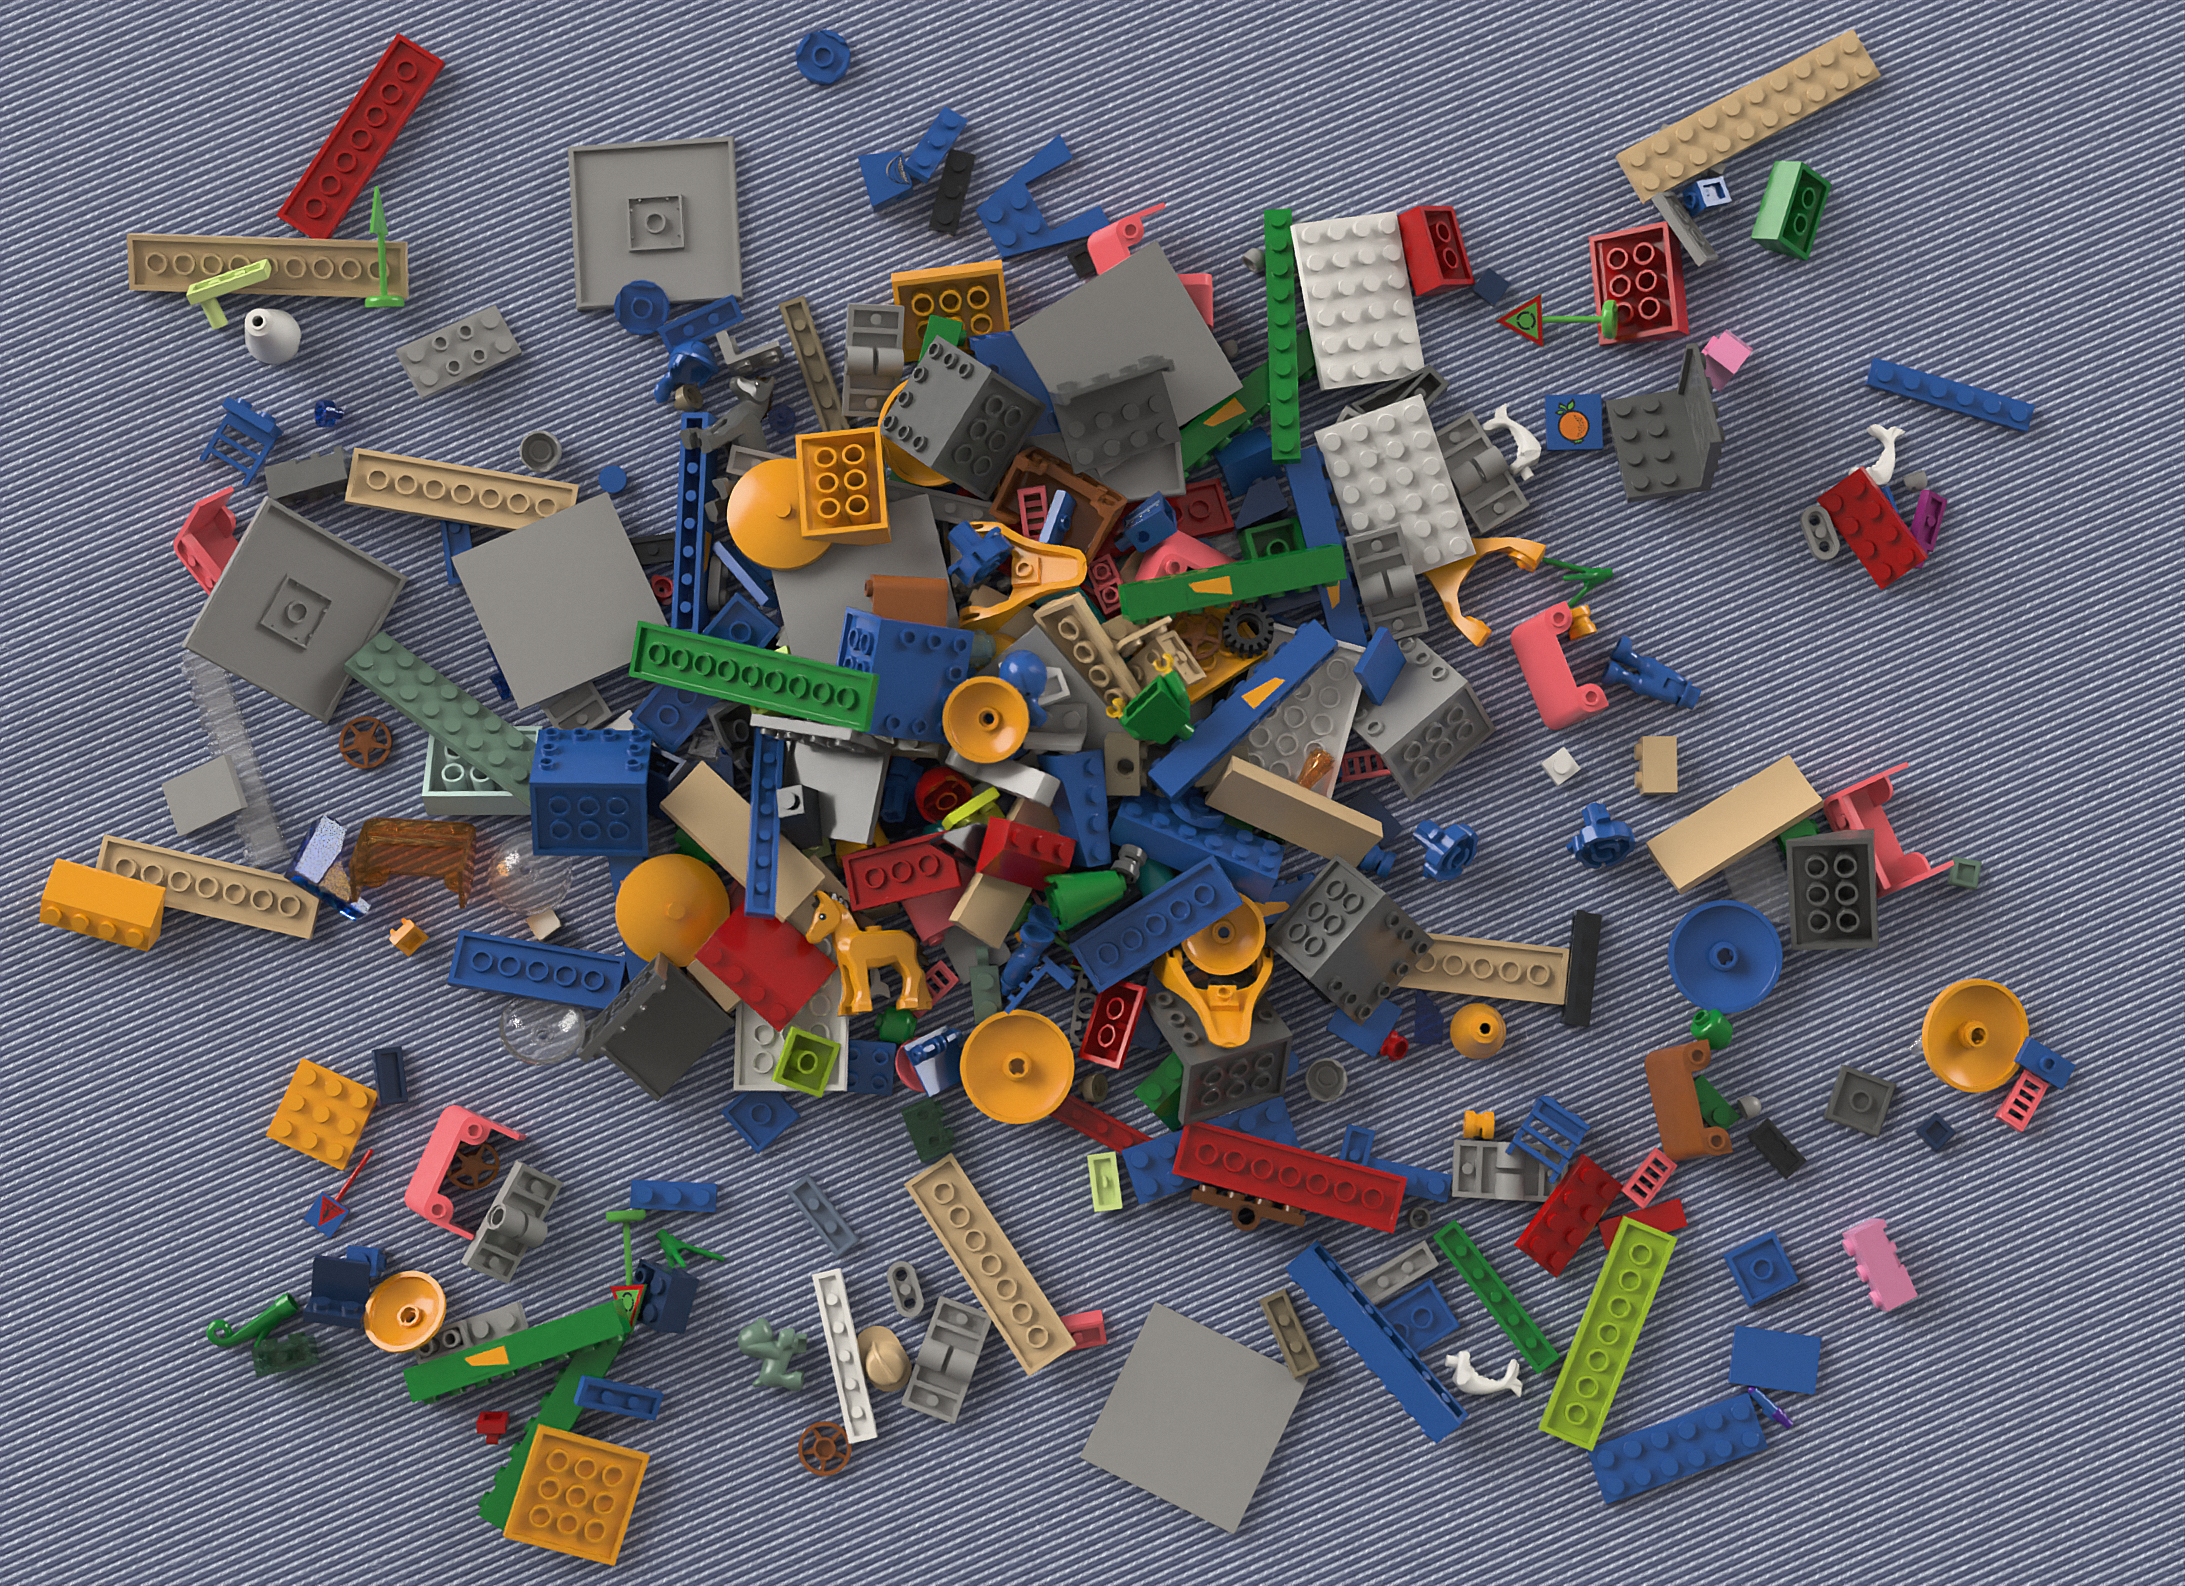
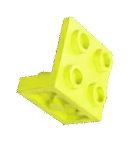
M992 786L948 814L941 824L945 830L953 831L975 823L988 825L990 816L1005 819L1004 814L995 804L1000 794Z

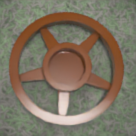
M1187 611L1174 619L1169 632L1174 630L1181 620H1184L1187 628L1184 633L1178 636L1192 647V656L1196 661L1208 659L1218 651L1222 643V628L1212 614L1206 611L1187 614ZM1201 616L1206 618V620L1198 624L1192 623L1188 617ZM1210 622L1217 629L1218 640L1207 635L1206 628ZM1205 642L1215 645L1207 653L1196 655L1197 647H1201Z
M363 716L351 720L340 734L339 748L343 758L352 766L360 769H372L381 765L389 757L392 750L393 741L390 730L383 722L373 717ZM363 721L374 722L369 731L360 732L354 726ZM379 725L386 733L387 746L378 743L374 735ZM351 728L355 734L354 744L345 748V736ZM376 748L386 749L379 760L369 764V754L373 753ZM357 750L362 753L364 764L354 762L346 752Z
M461 1141L455 1152L461 1159V1167L452 1173L449 1165L447 1169L449 1179L456 1186L467 1190H478L487 1186L495 1179L499 1171L500 1162L497 1151L490 1143L485 1141L479 1144L480 1147L476 1152L464 1154L459 1149L471 1144ZM485 1148L493 1154L495 1165L484 1163L482 1154ZM483 1170H493L485 1180L478 1182V1175ZM463 1174L472 1176L473 1184L461 1182L455 1177Z
M821 1421L809 1426L801 1435L798 1443V1455L801 1463L807 1470L820 1476L833 1475L842 1470L848 1463L852 1452V1444H849L845 1429L830 1421ZM829 1426L838 1431L831 1438L822 1437L817 1427ZM813 1430L817 1441L814 1443L813 1448L803 1451L804 1439ZM840 1434L846 1440V1455L837 1450L835 1441ZM814 1454L820 1459L821 1470L813 1468L806 1461L804 1455ZM833 1456L844 1459L837 1468L825 1471L827 1460Z

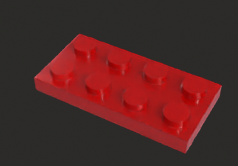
M1864 466L1854 471L1816 499L1820 506L1828 512L1833 524L1881 590L1929 557Z
M951 830L843 855L842 861L852 912L868 910L963 887L958 861L929 844L932 838Z
M1581 1153L1514 1245L1557 1278L1624 1186L1589 1157Z

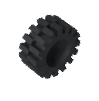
M1244 603L1238 605V609L1232 607L1230 614H1226L1223 621L1222 639H1224L1225 647H1230L1229 652L1234 654L1237 651L1240 658H1243V654H1248L1249 659L1253 658V654L1256 653L1258 657L1262 655V650L1266 652L1269 649V644L1273 640L1274 621L1273 618H1269L1270 613L1267 610L1262 611L1263 606L1258 604L1257 608H1253V603H1248V607H1244ZM1243 622H1252L1258 627L1259 634L1253 639H1244L1238 634L1237 628Z

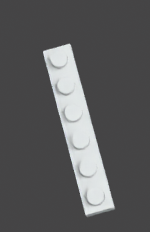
M838 1268L812 1274L849 1444L877 1438V1428L842 1270Z

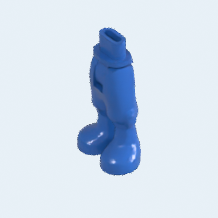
M1622 635L1610 655L1612 660L1604 668L1600 683L1608 686L1614 683H1621L1629 686L1638 695H1646L1666 703H1671L1678 708L1683 705L1693 710L1700 696L1701 689L1692 686V681H1686L1683 676L1659 663L1656 658L1638 655L1632 650L1631 639ZM1614 661L1637 669L1640 674H1633Z
M1034 905L1028 913V920L1030 922L1025 923L1020 930L1022 943L1012 953L1001 976L1002 986L1000 991L1002 994L1010 995L1012 990H1016L1019 984L1026 980L1030 970L1038 964L1039 956L1054 940V934L1058 931L1056 925H1059L1057 917H1052L1048 907Z

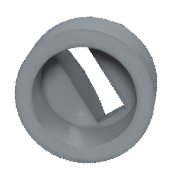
M1252 248L1241 257L1245 266L1254 273H1257L1265 264V254L1259 248Z
M1924 470L1916 471L1903 477L1905 486L1913 493L1924 490L1928 483Z
M1744 1096L1737 1100L1739 1110L1746 1120L1754 1118L1760 1113L1761 1102L1758 1098Z

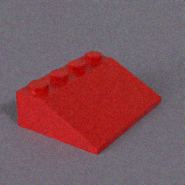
M1667 221L1589 237L1596 316L1602 315V307L1607 300H1616L1618 310V326L1615 339H1606L1602 333L1601 323H1597L1600 346L1664 341L1690 336L1680 240Z
M744 900L696 952L694 957L780 1032L836 970L838 965L814 944H810L806 937L787 920L782 923L776 916H774L773 920L744 916Z

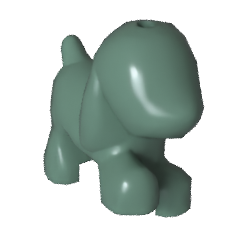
M758 1318L753 1324L744 1327L737 1339L740 1351L748 1357L763 1360L760 1376L752 1382V1385L754 1387L766 1385L773 1388L783 1386L793 1391H801L804 1385L805 1372L795 1370L786 1373V1369L793 1354L806 1353L807 1333L794 1336L795 1330L787 1328L780 1331L777 1340L773 1336L770 1322L764 1318Z

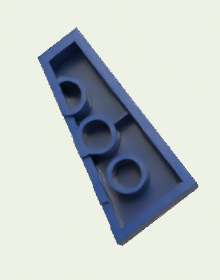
M1081 748L1080 751H1076L1075 754L1071 755L1060 754L1059 752L1037 755L1039 765H1043L1044 772L1061 781L1053 798L1054 804L1051 807L1054 816H1057L1061 827L1058 830L1059 834L1077 840L1070 865L1092 867L1111 863L1103 750Z

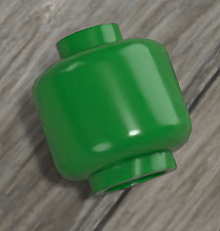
M888 1006L883 1014H877L874 1029L880 1030L879 1037L882 1041L902 1045L909 1039L913 1040L918 1019L914 1018L911 1010H896L895 1006Z
M1703 1009L1694 1015L1690 1030L1697 1041L1708 1039L1710 1050H1722L1732 1040L1733 1026L1718 1009L1710 1011Z

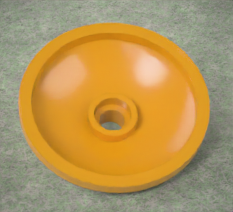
M980 676L961 683L950 694L944 706L943 728L947 740L961 756L974 762L993 763L1009 757L1022 745L1028 732L1029 713L1024 698L1013 685L997 677ZM987 713H991L994 716L992 724L985 721Z
M1239 892L1237 893L1244 902L1242 905L1181 942L1183 950L1190 961L1205 972L1215 975L1238 973L1249 967L1258 958L1263 949L1266 936L1263 916L1255 903ZM1222 927H1226L1229 930L1227 938L1219 936V930Z
M405 1271L387 1278L373 1291L367 1301L364 1314L365 1331L369 1339L386 1352L406 1353L422 1347L435 1336L445 1318L446 1297L442 1287L434 1278L418 1271Z

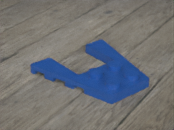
M1060 134L976 209L977 215L1002 260L1036 252L1039 249L1051 246H1060L1063 243L1075 240L1088 239L1094 232L1110 225L1099 205L1051 231L1028 191L1027 185L1073 161V157Z

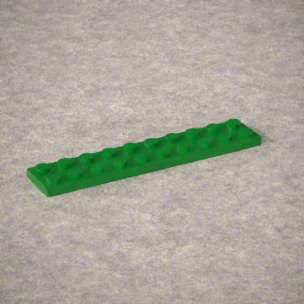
M640 620L637 622L629 676L861 732H870L880 675Z

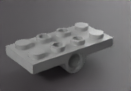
M847 304L842 416L879 418L887 398L900 385L904 368V352L902 349L904 306Z
M494 305L397 348L395 354L423 401L456 385L463 387L477 381L485 372L520 357L522 351L498 308Z
M1472 411L1435 432L1456 496L1480 535L1485 534L1530 506L1508 471V464L1504 456L1495 445H1492Z
M1400 522L1345 537L1372 637L1379 626L1388 628L1394 640L1428 631V624Z
M592 681L538 704L553 727L559 730H574L576 728L594 730L614 717Z
M1454 1139L1451 1197L1546 1202L1568 1172V1162L1555 1182L1551 1184L1548 1182L1553 1173L1551 1169L1516 1146L1510 1155L1505 1153L1511 1142ZM1526 1143L1557 1165L1563 1158L1544 1144ZM1559 1145L1560 1147H1562V1148L1565 1149L1566 1151H1567L1568 1148H1569V1146Z
M516 1160L461 1263L508 1284L528 1247L536 1248L545 1240L547 1224L543 1219L563 1182Z
M940 1295L901 1405L955 1424L992 1322L987 1312Z

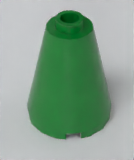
M1114 870L1049 875L1044 878V882L1050 883V886L1044 887L1050 912L1053 918L1059 917L1062 924L1056 926L1061 932L1072 928L1123 898V891L1127 890L1122 874L1117 875Z

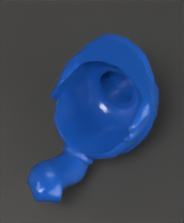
M688 341L677 346L672 351L669 357L668 373L656 384L654 389L657 403L667 402L678 382L684 384L699 382L698 387L701 388L712 376L719 373L720 368L718 367L717 359L709 346L699 341Z
M1018 650L1005 658L999 669V678L1007 681L1020 692L1028 708L1030 726L1040 728L1047 721L1046 711L1037 703L1038 698L1045 691L1047 668L1038 655L1028 650Z

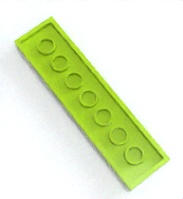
M1626 1216L1622 1217L1538 1426L1539 1430L1593 1451L1678 1238Z

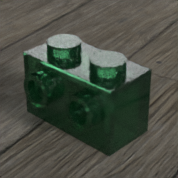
M931 1096L900 1109L921 1162L954 1150L952 1144L957 1141L951 1127L945 1128L941 1117L946 1116L940 1100L934 1101Z
M305 1331L288 1335L289 1341L278 1343L277 1337L260 1341L261 1347L251 1349L256 1378L320 1363L315 1335L306 1337Z

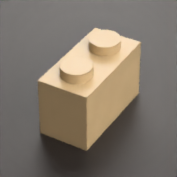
M1642 736L1638 740L1639 743L1634 745V759L1639 760V771L1635 772L1634 778L1635 788H1639L1640 795L1676 794L1678 792L1677 736Z

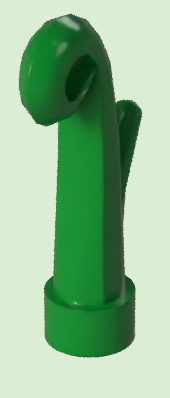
M286 1292L277 1298L273 1305L234 1334L231 1326L226 1321L217 1319L208 1325L206 1335L212 1344L225 1348L237 1346L258 1335L254 1348L259 1349L269 1333L285 1318H290L299 1312L300 1309L294 1297L289 1292ZM215 1329H223L225 1337L217 1335Z

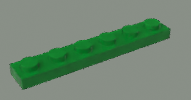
M1455 1219L1431 1236L1536 1374H1539L1560 1358Z

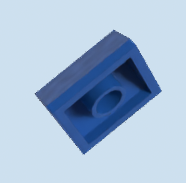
M1261 426L1232 438L1233 442L1220 452L1217 449L1212 453L1232 499L1247 493L1249 487L1252 486L1251 482L1257 478L1267 476L1269 479L1275 476L1277 480L1284 477L1280 464L1273 465L1272 442Z

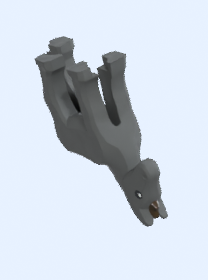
M757 375L755 379H746L741 376L733 377L729 382V387L741 403L705 429L695 427L681 430L679 435L683 446L686 449L701 447L704 454L723 445L728 460L732 445L769 453L761 422L768 417L767 412L772 409L773 401L771 399L775 382L774 376L770 375L766 378ZM732 474L730 480L726 477L712 480L721 498L704 505L710 521L718 522L727 517L731 493L742 476Z

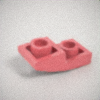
M1107 554L1093 561L1087 567V573L1095 588L1093 590L1105 615L1121 608L1117 585L1124 584L1112 555Z

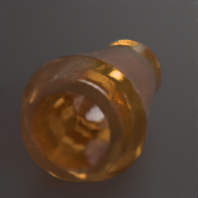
M1316 747L1314 751H1310L1296 782L1310 790L1322 777L1333 769L1332 764L1335 759L1323 749Z

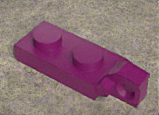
M1921 490L1910 531L1928 555L1929 552L1934 550L1947 499L1931 490ZM1924 561L1912 569H1922Z

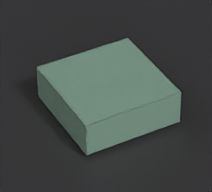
M1952 857L1951 860H1953L1955 865L1950 867L1947 885L1977 890L1982 862Z

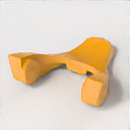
M969 522L982 539L992 528L999 526L1001 529L999 534L1004 535L1013 545L1014 549L1011 551L1013 557L1011 585L1013 590L1008 601L993 607L969 606L962 608L959 613V629L975 632V643L998 631L1020 610L1037 599L1053 593L1077 588L1084 581L1087 572L1085 555L1078 549L1050 545L1025 538L1002 523Z
M1514 537L1471 538L1476 554L1421 574L1438 595L1448 621L1471 643L1481 648L1492 634V630L1481 620L1471 616H1466L1465 618L1461 616L1457 598L1460 586L1468 577L1476 562L1486 554L1493 552L1507 553L1508 557L1519 568L1533 573L1544 558L1546 545Z
M1173 947L1156 958L1152 966L1156 977L1165 987L1187 1000L1196 1010L1203 1023L1208 1040L1212 1044L1221 1048H1234L1243 1045L1249 1040L1252 1010L1261 996L1270 988L1275 968L1272 948L1263 947L1258 958L1251 964L1253 976L1258 977L1256 982L1240 990H1236V985H1209L1207 990L1193 987L1182 970L1184 959L1180 947Z

